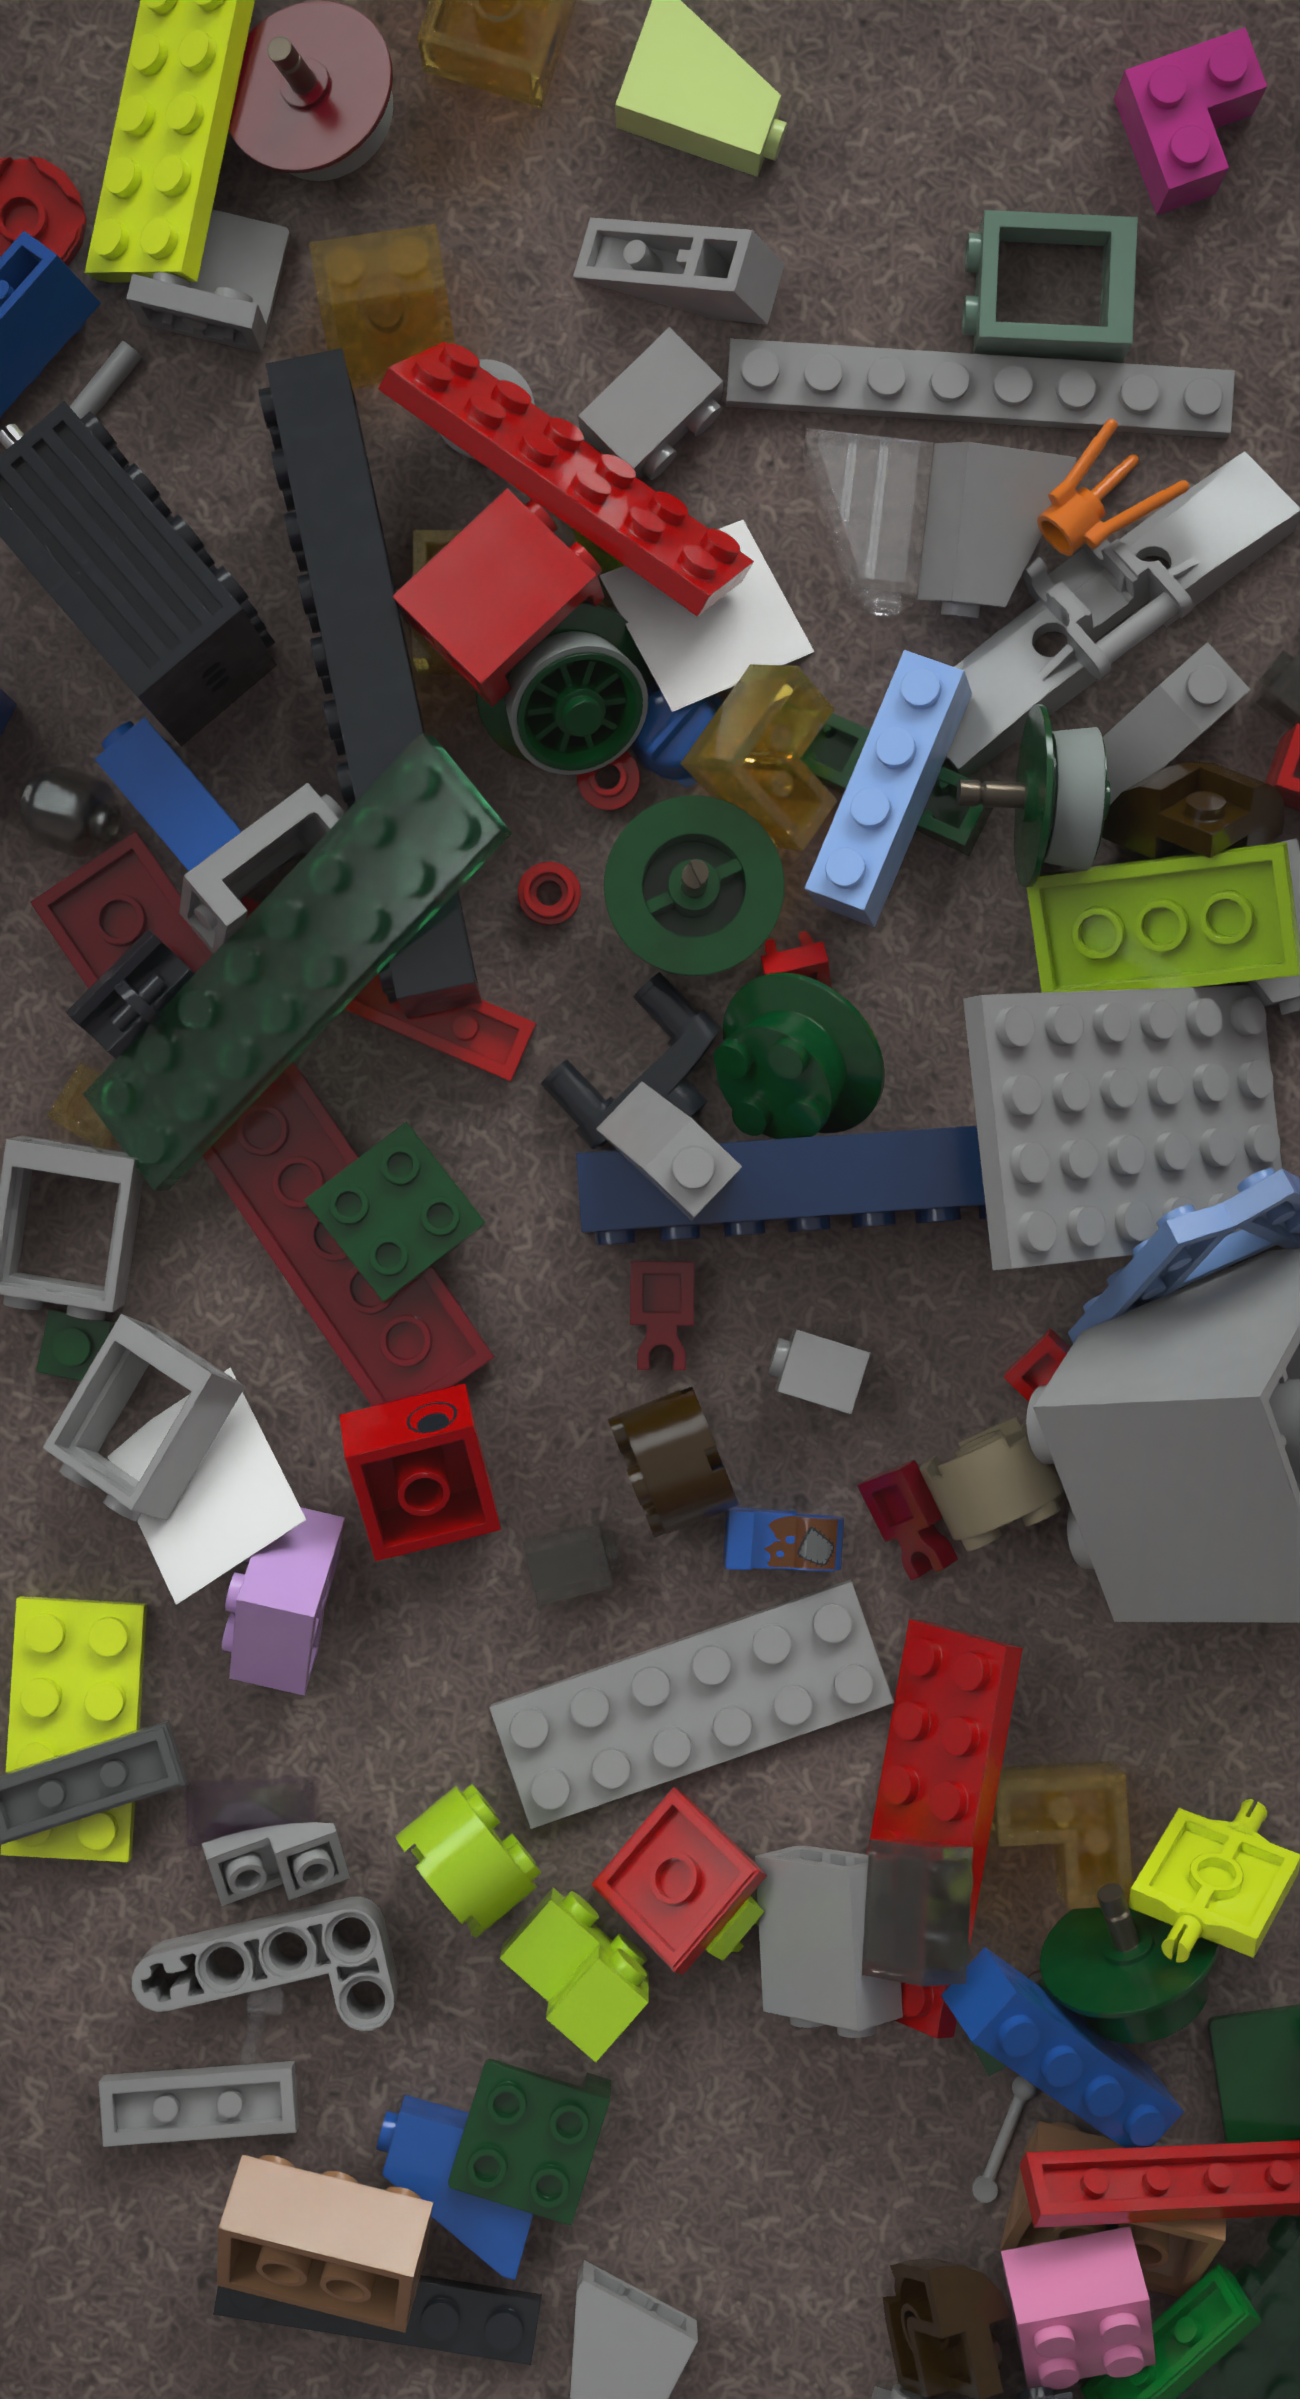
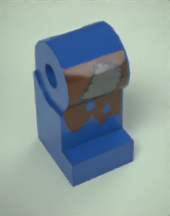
M732 1507L726 1511L723 1565L725 1569L751 1570L752 1568L804 1571L841 1570L844 1518L831 1515L801 1514L791 1510Z

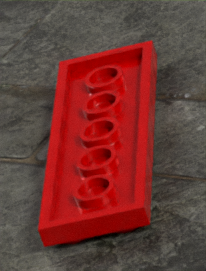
M443 341L388 367L378 388L379 391L695 616L701 615L739 585L754 563L751 558L740 551V545L733 537L721 530L705 527L688 514L687 507L678 498L666 492H656L636 478L635 470L626 461L611 454H603L584 441L583 433L574 424L562 418L549 416L531 403V396L523 388L510 381L498 380L480 367L479 359L468 349Z
M909 1619L867 1855L892 1858L895 1863L903 2017L894 2021L936 2039L952 2038L955 2034L957 2019L941 1995L967 1966L1023 1648L937 1623Z

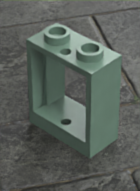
M984 210L978 233L968 232L965 248V272L976 273L975 296L965 295L962 335H973V354L1123 362L1133 342L1138 217ZM999 241L1103 246L1099 326L996 322Z

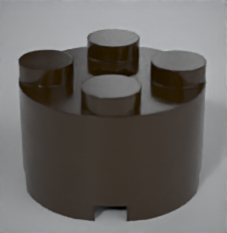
M692 1386L652 1400L608 1419L618 1448L626 1462V1470L640 1506L642 1505L654 1538L665 1533L669 1534L739 1505Z

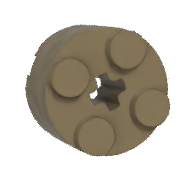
M1017 1417L998 1423L959 1442L960 1447L954 1451L957 1458L941 1464L938 1456L935 1455L919 1468L954 1540H962L966 1551L978 1549L998 1539L1002 1535L999 1528L1020 1517L1025 1526L1047 1519L1061 1509L1058 1502L1066 1497L1055 1464H1043L1034 1455L1028 1439L1026 1418L1021 1425Z

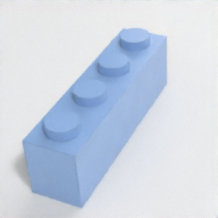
M907 650L903 651L806 883L805 890L817 906L872 927L876 926L972 696L964 670Z

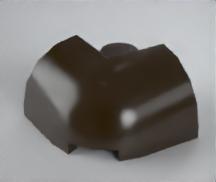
M1189 761L1161 769L1121 792L1110 804L1108 816L1104 820L1102 838L1152 859L1157 858L1176 845L1211 858L1224 849L1266 845L1282 835L1284 827V802L1279 789L1215 763Z
M929 2258L908 2260L890 2265L895 2278L894 2289L896 2296H885L882 2298L898 2383L902 2386V2389L927 2398L950 2390L976 2399H985L1003 2393L999 2370L1002 2367V2353L996 2337L989 2328L990 2323L1012 2317L1002 2292L985 2274L952 2262Z

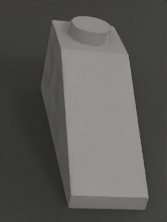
M590 217L573 278L715 320L768 324L785 264L753 230Z
M1208 642L1102 737L1107 757V780L1110 782L1111 789L1110 804L1124 790L1155 772L1164 769L1251 690Z

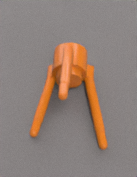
M1108 419L1064 481L1048 494L1052 504L1038 516L1037 524L1041 534L1054 549L1066 556H1072L1084 544L1092 549H1096L1113 533L1186 493L1190 487L1189 483L1186 480H1181L1111 519L1102 522L1101 520L1105 517L1106 512L1101 500L1139 463L1138 456L1131 454L1091 491L1084 487H1079L1075 490L1118 427L1116 420Z

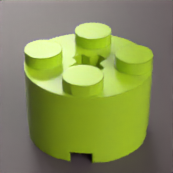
M471 1784L464 1791H461L455 1785L395 1835V1838L404 1852L416 1844L411 1852L420 1863L415 1867L461 1924L467 1922L471 1935L478 1938L537 1888L533 1880L541 1874V1871L536 1866L535 1860L513 1833L503 1841L496 1834L493 1828L501 1822L495 1815L496 1812L478 1789Z

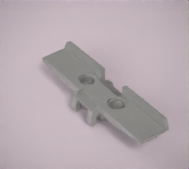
M1244 451L1191 487L1186 493L1178 496L1155 512L1120 540L1116 539L1110 543L1106 539L1096 549H1092L1084 544L1082 546L1083 549L1049 574L1047 573L1045 562L1040 557L1035 558L1027 564L1022 575L1028 592L1036 603L954 666L965 671L972 696L946 759L958 774L967 778L1022 737L1026 719L1033 705H1045L1050 716L1094 683L1096 679L1101 680L1111 672V664L1163 624L1167 628L1177 619L1185 617L1193 610L1194 606L1294 532L1300 520V507ZM1148 556H1159L1167 560L1171 567L1167 570L1159 560L1147 562L1142 559ZM1149 600L1151 601L1138 612H1136L1134 615H1132L1130 618H1128L1126 621H1124L1122 624H1120L1118 627H1116L1114 630H1112L1109 634H1107L1105 637L1099 640L1097 643H1094L1097 639H1099L1101 636H1103L1105 633H1107L1109 630H1111L1113 627H1115L1117 624H1119L1121 621H1123L1125 618L1131 615L1134 611H1136L1146 602H1148ZM1055 631L1067 637L1066 646L1054 657L1042 656L1034 649L1035 641L1047 632Z

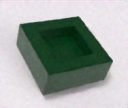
M49 1309L36 1372L82 1381L114 1327L115 1322L81 1319L69 1316L65 1311Z

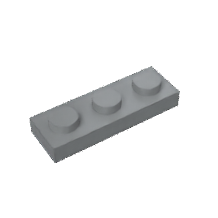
M295 2061L103 2075L99 2081L103 2147L296 2133L299 2127Z

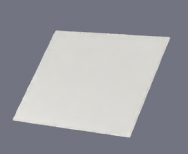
M744 520L718 530L733 537L740 545V551L751 558L754 563L739 585L698 617L627 566H622L599 575L619 614L629 622L625 623L672 712L814 652Z
M231 1368L224 1371V1373L236 1380ZM242 1392L168 1520L141 1514L137 1522L177 1605L306 1521V1518ZM189 1395L148 1421L107 1456L109 1461L137 1481H140Z

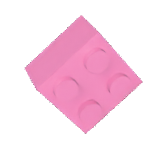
M1130 2226L1001 2251L1010 2310L1028 2389L1043 2386L1059 2390L1074 2385L1079 2379L1104 2374L1112 2377H1127L1138 2373L1145 2366L1156 2365L1150 2300Z

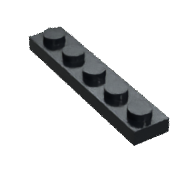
M421 2275L406 2333L221 2286L217 2288L213 2315L531 2365L542 2294Z

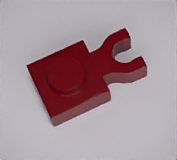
M631 1261L630 1325H647L646 1337L640 1344L637 1353V1370L650 1369L649 1353L657 1345H666L672 1349L674 1353L673 1370H686V1353L677 1336V1325L694 1326L695 1262Z
M916 1460L880 1472L857 1485L884 1541L888 1542L897 1538L901 1546L902 1564L910 1581L921 1577L931 1569H934L935 1572L944 1570L958 1560L950 1542L934 1526V1523L943 1517L919 1470Z

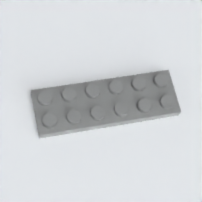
M850 1579L493 1703L489 1708L530 1828L533 1829L894 1702Z

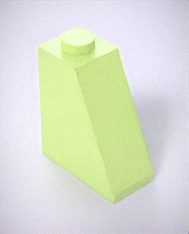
M652 0L615 104L616 128L758 177L764 158L776 161L786 133L787 122L778 120L781 95L681 0Z

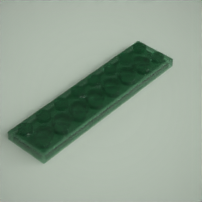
M420 733L252 912L246 919L245 924L209 958L160 1011L164 1019L156 1027L149 1024L83 1093L128 1157L137 1158L136 1168L153 1191H168L513 834L434 736Z

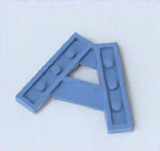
M1273 1168L1264 1169L1252 1174L1239 1183L1237 1189L1240 1193L1223 1203L1198 1211L1195 1210L1193 1205L1189 1204L1178 1207L1163 1215L1156 1222L1159 1229L1154 1235L1132 1249L1133 1259L1125 1267L1107 1278L1106 1281L1109 1286L1105 1291L1089 1300L1083 1306L1084 1315L1068 1332L1073 1344L1084 1330L1107 1320H1112L1130 1310L1173 1293L1183 1286L1275 1245L1286 1249L1300 1248V1178L1284 1169H1280L1277 1172ZM1238 1228L1241 1229V1230L1236 1231V1232H1234V1233H1232V1234H1230V1235H1227L1229 1232H1231V1231H1233V1230H1236V1229H1238Z

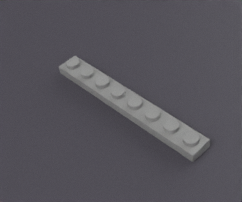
M730 338L726 407L1101 430L1108 419H1114L1118 423V427L1115 430L1117 432L1228 438L1231 434L1235 370Z

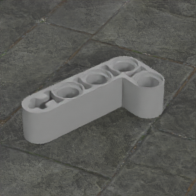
M347 1897L159 1942L150 1948L136 1966L132 1976V1991L136 2000L145 2008L155 2012H163L329 1974L336 2008L341 2019L349 2027L356 2030L372 2031L381 2027L390 2018L399 1994V1980L385 1919L380 1908L367 1898ZM349 1917L362 1920L369 1928L370 1939L361 1944L347 1942L338 1931V1922ZM283 1932L298 1934L305 1941L307 1954L300 1958L284 1956L277 1948L276 1936ZM220 1947L235 1949L244 1961V1970L237 1973L222 1971L214 1960V1950ZM196 1955L195 1969L180 1974L172 1987L168 1988L164 1978L154 1979L152 1974L160 1963H163L166 1973H175L187 1970ZM361 1981L376 1983L382 1989L385 2000L377 2006L360 2004L352 1993V1986Z

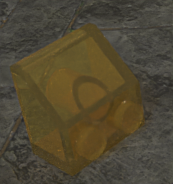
M436 223L309 242L327 350L343 349L353 388L381 384L388 367L443 341L456 344L442 249Z

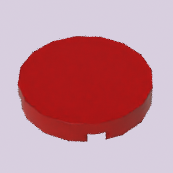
M11 156L1 158L0 257L19 235L25 231L57 254L69 266L83 245L87 223L79 191L63 170L43 158L28 156L29 159L19 158L15 160Z

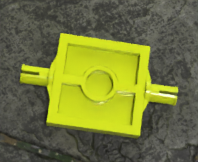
M1248 1799L1243 1801L1239 1812L1232 1822L1207 1819L1178 1808L1131 1887L1129 1908L1173 1925L1170 1933L1161 1945L1162 1951L1168 1959L1172 1960L1177 1951L1176 1962L1187 1961L1193 1946L1200 1937L1252 1958L1256 1955L1300 1868V1854L1272 1844L1257 1833L1267 1817V1810L1260 1802H1257L1252 1812L1254 1800Z

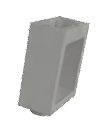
M22 1135L6 1139L0 1180V1295H4V1305L19 1309L40 1310L42 1309L43 1302L67 1305V1315L89 1320H104L106 1312H114L125 1305L147 1155ZM33 1170L119 1183L105 1286L18 1272Z
M121 1314L48 1437L43 1449L63 1462L59 1470L63 1476L84 1488L93 1490L96 1485L106 1492L107 1496L103 1503L116 1513L133 1521H138L141 1514L167 1521L245 1386L157 1328ZM149 1364H151L190 1390L191 1393L140 1481H137L101 1456L98 1451Z

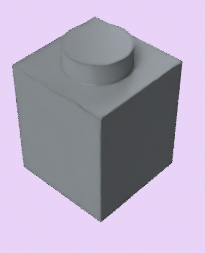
M793 1329L790 1341L778 1338L767 1374L778 1377L775 1390L852 1414L870 1352Z

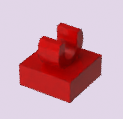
M803 931L798 933L800 947L778 952L774 938L766 940L765 955L760 956L763 975L779 972L799 974L815 979L832 988L829 960L823 941L813 944L810 934Z

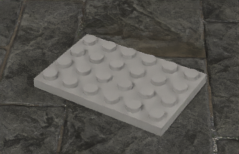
M1250 985L991 994L963 999L993 1270L1133 1255L1132 1249L1154 1235L1159 1229L1156 1222L1166 1213L1189 1204L1193 1205L1195 1210L1198 1211L1223 1203L1239 1194L1237 1186L1252 1174L1268 1168H1273L1275 1172L1282 1169L1281 1144L1277 1127L1273 1074L1271 1071L1266 1028V1011ZM1238 1228V1229H1236V1230H1233V1231L1229 1232L1227 1235H1230V1234H1232V1233H1234V1232H1236V1231H1239V1230H1241V1229Z

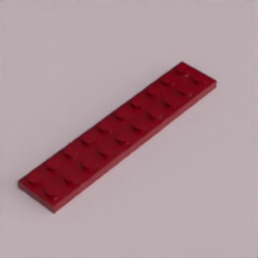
M134 831L30 902L88 989L148 929L198 976L161 1013L164 1019L156 1027L150 1024L128 1048L371 1406L452 1387L495 1358L434 1266L425 1271L387 1302L383 1303L307 1206L304 1199L357 1160L359 1156L226 960L224 959L220 962L179 914L181 894L138 832Z

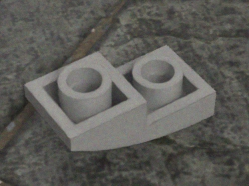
M309 1822L272 1825L226 1835L201 1843L221 1906L282 1884L284 1885L288 1900H292L350 1878L334 1823Z

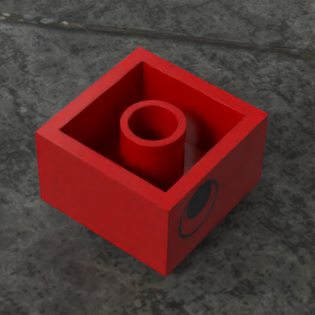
M466 1384L339 1415L344 1457L375 1562L501 1530L494 1491Z

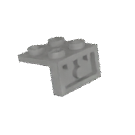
M212 209L198 282H188L179 276L164 272H156L152 278L132 274L126 299L139 324L262 353L291 238L289 230L285 226Z

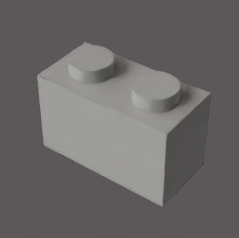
M669 327L578 415L579 429L583 433L584 438L603 454L617 456L630 464L636 472V478L640 479L645 474L650 480H653L675 459L677 451L673 446L689 430L695 436H698L720 415L722 407L718 402L722 399L723 380Z

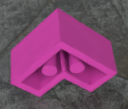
M1246 27L1124 71L1114 101L1156 215L1215 195L1229 170L1215 129L1252 116L1267 89L1266 81Z

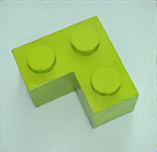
M552 1888L502 1945L500 1959L548 2001L546 2019L596 2063L649 2003V1972L642 1967L646 1963L647 1958L624 1935L618 1934L612 1940L594 1924L599 1918L598 1913L580 1895L570 1891L564 1897L555 1888Z

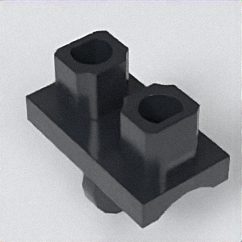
M148 929L66 1013L109 1054L117 1059L150 1024L156 1027L164 1019L161 1013L198 976Z

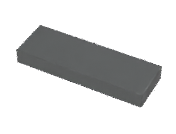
M166 1720L0 1774V1845L184 1786L188 1782V1777L170 1721Z

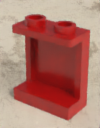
M508 488L392 596L405 622L491 707L511 690L505 675L585 599L596 607L605 598L598 579L602 569L594 557L578 542H574L568 547L554 534L558 529L557 525L537 502L530 499L524 505Z

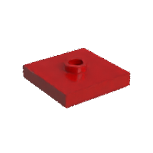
M673 1787L591 1885L674 1972L684 1975L767 1877V1874L681 1790Z

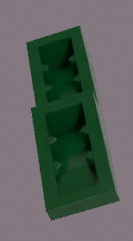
M763 683L735 740L844 795L870 729ZM773 710H784L769 740L764 739L761 734L763 718ZM942 767L916 831L970 856L993 807H983L981 804L977 807L958 806L957 785L959 779H972Z

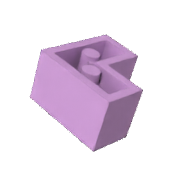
M301 1508L306 1521L244 1560L249 1562L245 1574L234 1572L225 1604V1611L231 1613L223 1635L222 1650L232 1652L229 1679L305 1696L321 1640L325 1604L339 1561L345 1517Z

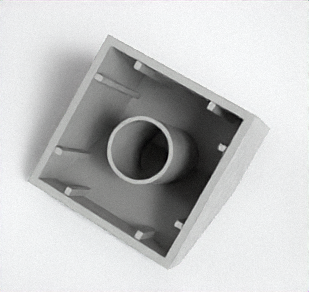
M1300 1248L1266 1251L1164 1297L1130 1310L1112 1320H1107L1082 1331L1049 1383L1039 1386L1031 1395L1026 1418L1027 1434L1031 1449L1041 1463L1055 1464L1070 1504L1067 1536L1071 1554L1081 1568L1095 1570L1114 1622L1300 1623Z

